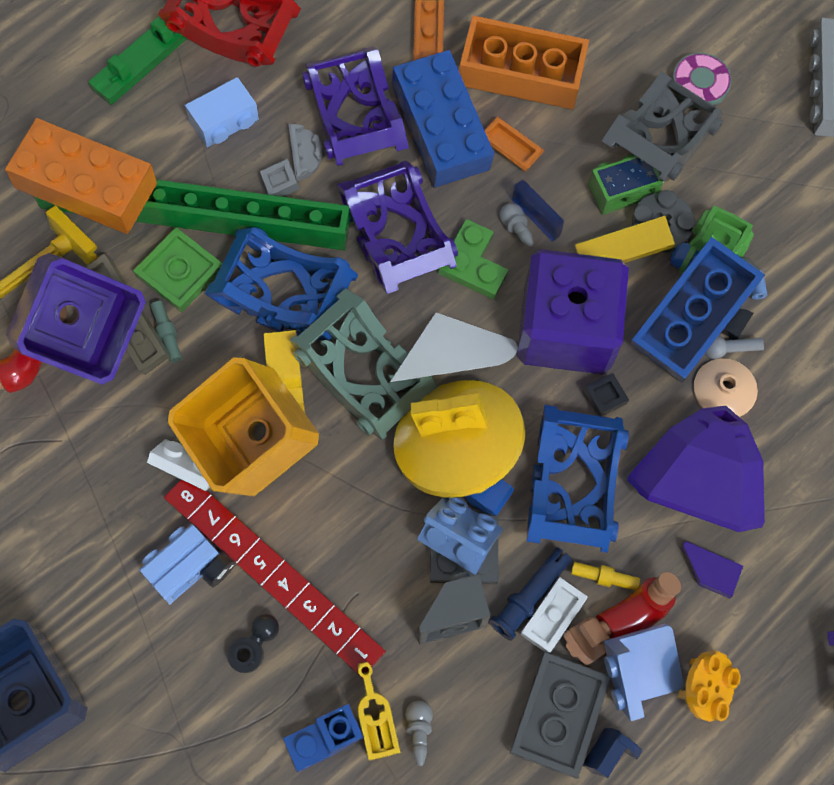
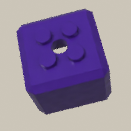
M540 249L531 256L524 286L517 357L524 365L601 375L612 368L622 346L629 267L622 259ZM571 292H580L585 296L586 301L583 304H574L569 300L568 295Z
M48 253L38 257L7 329L6 336L10 345L21 354L103 385L114 379L146 301L142 291ZM67 305L74 306L77 311V316L71 323H63L59 316L61 309Z

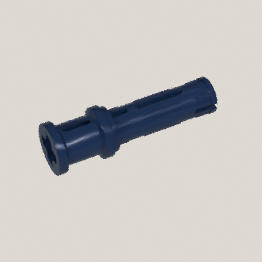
M556 547L521 591L509 595L507 605L497 616H492L488 620L493 629L507 640L512 641L516 637L515 631L526 618L530 619L534 615V605L565 568L571 564L572 559L567 553L561 558L562 549Z

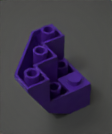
M726 405L702 408L671 427L629 474L627 479L638 493L648 501L736 532L762 528L765 523L763 459L748 424Z

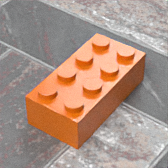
M472 15L459 73L465 86L469 88L574 110L589 39Z
M39 118L35 119L5 168L15 189L127 235L157 184L150 163Z

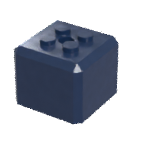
M12 619L0 627V771L6 772L85 721L88 710L45 634L27 621ZM20 691H25L29 697L27 706L21 711H14L11 706L12 697Z

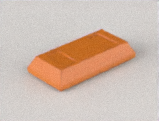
M498 116L484 130L491 147L525 172L544 153L541 147Z

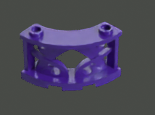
M372 46L352 53L305 64L307 71L302 72V77L306 90L312 89L327 140L324 141V147L328 160L334 159L336 165L340 166L343 165L342 159L391 146H394L396 151L409 148L403 119L398 113L394 101H390L389 98L386 99L384 91L388 90L389 87L379 50L376 47ZM365 58L363 62L354 67L350 72H348L344 63ZM337 66L343 77L342 82L340 83L335 74L328 72L332 83L329 86H324L319 79L318 70ZM364 87L371 89L368 94H362L361 92ZM349 93L360 104L378 106L365 116L363 127L349 124L337 117L340 107ZM323 99L330 100L327 111ZM373 121H381V123L376 124ZM373 122V128H369L370 124ZM333 128L338 130L339 132L335 134Z
M406 160L358 179L347 180L337 184L343 205L350 206V223L354 222L355 229L357 231L360 230L362 235L357 237L358 244L366 261L372 262L374 276L387 294L399 290L397 284L446 265L450 269L457 267L455 257L458 256L455 242L452 238L449 239L441 230L427 204L420 186L423 184V180L418 167H414ZM401 174L406 183L407 190L403 193L398 192L395 181L391 187V197L385 195L383 180ZM378 183V193L357 192L358 189ZM412 201L416 209L409 206ZM376 208H379L381 210L380 220L371 222L368 216L373 214L377 217ZM387 210L401 215L416 224L413 238L407 248L392 239H376V236L386 226ZM431 248H432V249H435V250H433V251H431V252L426 251L427 249H431ZM387 249H393L394 253L391 255H386L384 251Z

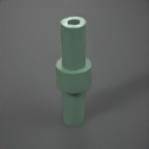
M155 301L150 305L157 323L155 330L171 355L169 357L170 363L179 362L182 360V355L176 341L178 334L174 323L169 321L163 302Z

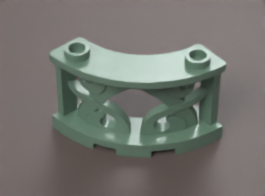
M345 288L336 296L338 301L298 337L294 335L290 339V342L296 349L293 355L303 367L306 368L308 366L327 390L357 419L356 424L366 435L370 436L373 433L383 440L387 437L386 432L411 410V403L422 400L427 394L436 389L437 385L432 376L387 382L383 374V367H393L396 374L409 353L400 345L395 349L390 345L391 342L383 337L387 331L375 317L366 301ZM347 313L348 315L338 331L332 325ZM327 331L336 340L335 345L328 340L322 341L320 345L325 347L326 354L320 356L313 350L311 344ZM361 333L365 337V344L363 346L356 345L349 341L348 337L350 336L353 341H356V334ZM345 348L356 354H366L376 350L381 355L375 365V376L379 385H360L346 381L344 373ZM331 363H332L333 375H332V374L329 372V370L325 367V366H327V365H329V364H331ZM387 375L389 381L394 377V375ZM413 385L414 387L411 388L401 399L396 394V392L404 390ZM351 395L362 396L363 398L359 403ZM387 395L394 405L380 418H377L370 412L369 406L370 404H377L380 410H382L385 406L382 396Z

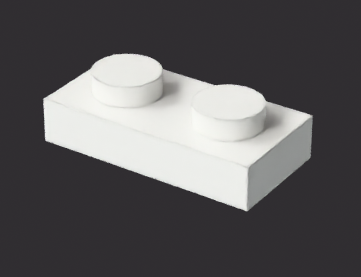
M165 439L150 451L147 463L205 491L210 488L180 443Z
M559 577L520 635L542 651L550 653L588 596Z

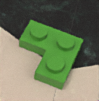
M466 219L454 240L458 251V256L455 257L457 267L450 269L447 265L439 268L438 274L495 300L508 275L509 269L483 258L493 238L494 231Z

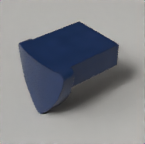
M604 728L582 766L593 774L609 778L624 752L638 760L643 750L619 730Z

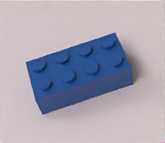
M450 50L394 66L391 86L410 132H412V137L433 187L436 188L489 171L494 151Z
M711 237L632 339L631 345L683 383L755 290L765 274Z

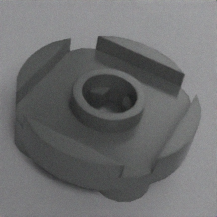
M663 190L660 193L650 194L637 204L632 217V226L666 216L675 247L682 242L687 243L696 223L695 217L688 204L677 197L674 192ZM674 248L665 250L663 253H670Z

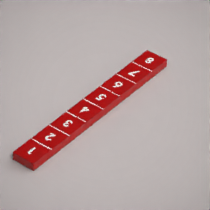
M181 479L164 497L166 502L193 524L219 550L230 556L239 568L358 675V663L367 661L373 668L386 653L379 644L209 492ZM363 667L361 672L367 673L368 667Z

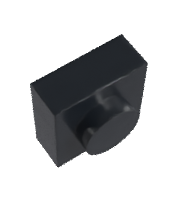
M614 373L586 385L583 390L595 412L600 417L626 405L629 401Z

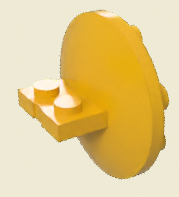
M475 380L450 382L438 386L419 402L411 403V410L400 419L395 431L393 443L395 459L405 478L414 487L427 494L442 498H454L482 493L508 474L519 459L525 441V424L518 405L501 388L490 383Z

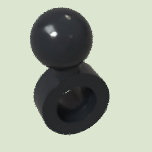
M270 614L257 616L251 626V637L239 638L230 645L227 658L234 670L241 673H251L261 666L264 660V650L261 645L263 642L273 640L279 632V624L274 616ZM244 648H247L251 654L250 659L246 662H242L239 658V653Z

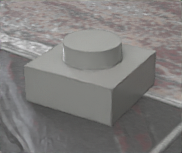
M288 159L260 171L269 195L284 197L301 189Z

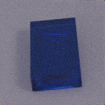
M522 179L515 184L512 201L522 208L528 218L552 242L561 236L564 220L525 180L523 181Z

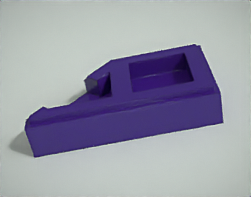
M685 541L681 549L691 565L697 584L730 599L735 591L743 565Z

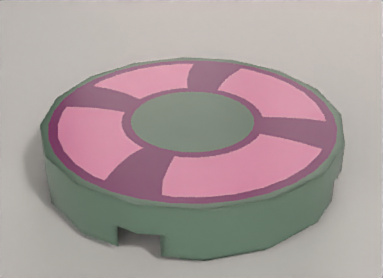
M693 53L682 58L675 66L672 76L674 81L712 105H718L725 99L732 82L731 73L726 64L716 56L707 53ZM676 92L677 97L682 102L686 100L685 97ZM696 104L691 105V107L700 108Z

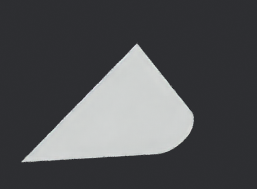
M436 312L390 382L498 366L511 360L517 353L518 346L510 338Z

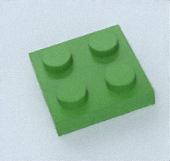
M176 227L133 272L139 280L182 313L216 278L223 263Z

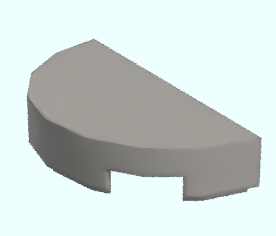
M289 124L295 175L297 180L301 181L313 175L322 163V144L319 137L305 129L303 125Z

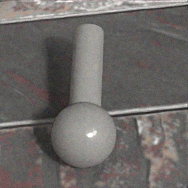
M718 336L704 355L714 360L722 358L726 353L764 350L763 338L725 340L723 337Z

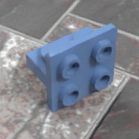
M447 497L442 498L427 513L424 519L426 523L417 540L476 575L494 542L502 533L503 528L497 525L496 520L491 516L479 514L470 509L462 499Z

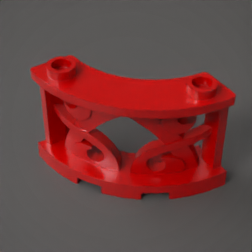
M167 0L164 8L160 9L158 16L166 22V26L171 31L182 34L199 46L226 58L259 67L261 65L274 64L275 58L273 55L291 18H297L301 8L294 0H191L195 3L188 2L185 4V10L193 14L191 17L179 7L182 0ZM230 5L239 7L241 19L247 26L235 31L220 32L210 15L209 9L223 10ZM248 11L254 13L253 17L248 14ZM259 31L267 33L262 44V34Z

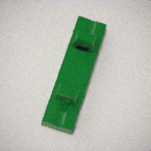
M157 17L150 23L151 28L119 56L114 54L107 60V66L88 81L90 89L112 106L188 38L180 33L171 31L166 26V22ZM161 36L163 42H161L157 37Z

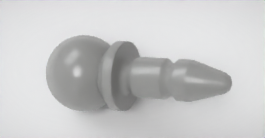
M515 203L504 205L499 214L502 224L507 227L509 232L516 233L523 243L532 246V234L527 228L528 220L524 216L522 208Z
M417 700L408 705L405 711V718L409 724L407 732L413 736V755L417 765L423 766L427 756V735L432 732L430 723L433 719V711L428 703Z

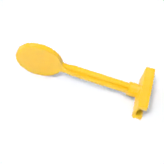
M56 205L46 211V216L50 229L57 237L49 242L50 245L0 281V299L30 278L38 257L48 253L63 257L72 250L88 266L99 258L94 253L97 246Z

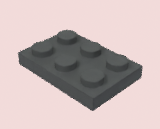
M544 652L509 754L578 779L608 688L610 676Z

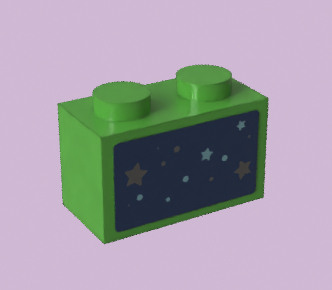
M630 154L621 161L612 164L606 162L598 165L592 170L588 186L601 214L605 215L638 204L644 197L650 194L659 193L664 182L659 179L660 174L658 170L634 154Z

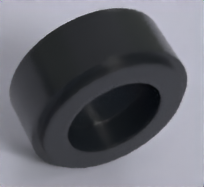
M226 553L219 555L204 571L203 580L211 587L217 586L231 572L235 561Z

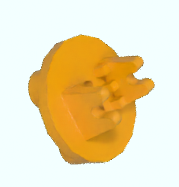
M709 650L701 653L696 659L691 658L686 691L679 690L677 697L685 700V703L688 704L690 711L696 718L708 722L715 720L724 721L729 715V705L733 698L734 689L740 683V671L732 666L731 661L724 653Z

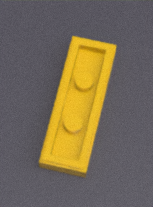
M662 216L575 244L577 254L622 259L624 263L674 248L675 243L666 216Z

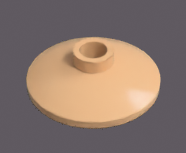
M720 358L707 362L699 369L693 382L694 396L701 408L726 405L736 415L741 417L753 407L757 399V383L753 374L743 364L732 359ZM723 381L730 382L733 388H726L723 385Z

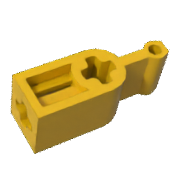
M296 330L264 333L267 367L273 368L305 413L300 363L293 355L296 349L290 342L294 335L297 337Z
M367 661L358 663L357 670L359 675L363 677L366 694L359 699L357 710L368 760L400 753L390 705L381 693L374 692L370 677L372 674L371 665ZM368 667V672L362 673L361 669ZM375 699L379 705L383 704V709L378 711V717L372 718L370 713H364V709L369 707V700ZM376 726L380 728L383 748L380 747Z

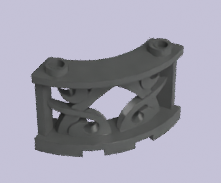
M660 72L649 89L638 101V110L635 112L630 109L625 114H619L601 141L612 148H617L618 146L625 148L661 172L659 179L663 182L669 179L674 181L709 134L714 136L724 122V120L720 119L723 113L719 108L674 81L665 73ZM669 88L685 97L686 100L679 105ZM693 104L709 113L706 120L700 124L693 121L699 113L698 110L687 113L685 117L683 115V112ZM653 113H659L660 118L656 117ZM672 123L676 137L675 146H661L651 143L652 137L647 127L658 129ZM688 137H693L692 140L688 143Z

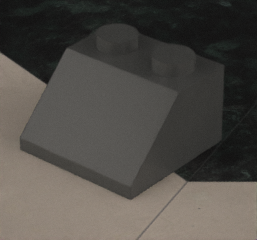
M463 572L449 577L450 582L443 585L419 627L418 641L420 645L486 628L490 618V611L479 574L470 576L469 572Z

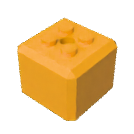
M233 357L169 411L167 422L212 491L256 496L318 445L319 439L318 431L273 368L251 360ZM263 423L266 427V434L262 440L257 441L253 436V430L257 424Z

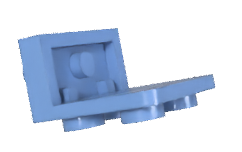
M668 624L657 625L604 641L607 654L604 662L614 687L611 690L612 699L618 711L622 710L630 721L644 718L641 701L678 691L683 687L684 682L674 633Z

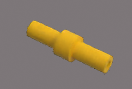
M574 561L571 569V575L595 580L597 585L609 588L611 585L636 591L640 584L639 577L615 572V568L600 565L599 568Z

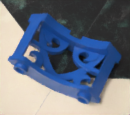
M251 227L236 231V238L214 282L209 284L205 295L238 315L243 310L251 316L258 317L257 324L278 332H282L284 327L289 330H296L297 336H299L338 301L336 296L345 288L348 289L350 282L356 281L358 274L342 258H324L296 251L269 238L263 230ZM246 245L261 253L259 258H254L248 252L252 269L246 267L239 260ZM235 267H237L242 274L230 283L229 279ZM293 272L300 281L305 294L292 296L283 301L279 307L272 305L270 289L262 279L277 274ZM324 278L333 279L331 285L330 281L326 283H323L321 281ZM253 284L259 287L264 294L259 299L251 296L252 293L257 292V288ZM328 289L327 293L317 294ZM318 303H322L320 309L318 308ZM299 304L301 309L300 312L290 310L292 306ZM326 331L317 340L330 341L332 336Z
M544 405L537 441L539 446L537 463H541V465L534 464L530 491L533 493L528 510L527 542L540 544L541 538L600 547V552L605 553L608 552L610 541L616 542L619 523L614 521L616 477L621 449L626 450L629 438V431L624 430L623 418L616 417L613 419L557 410V406ZM558 423L582 427L578 436L559 426ZM588 428L610 431V440L606 449H600L597 446V440L600 435L595 436L588 446L585 445L583 439ZM568 448L572 450L565 462L560 463L555 460V451H561L565 455ZM578 456L588 468L596 486L586 497L572 505L566 490L560 484L549 480V474H558L567 470ZM607 459L606 472L604 473L599 462ZM558 494L562 499L564 508L560 509V501L557 504L550 503L549 495ZM603 496L602 509L593 506ZM579 515L580 522L586 527L577 526L574 517ZM589 517H594L598 520L599 529L589 527ZM567 520V524L558 523L559 521Z

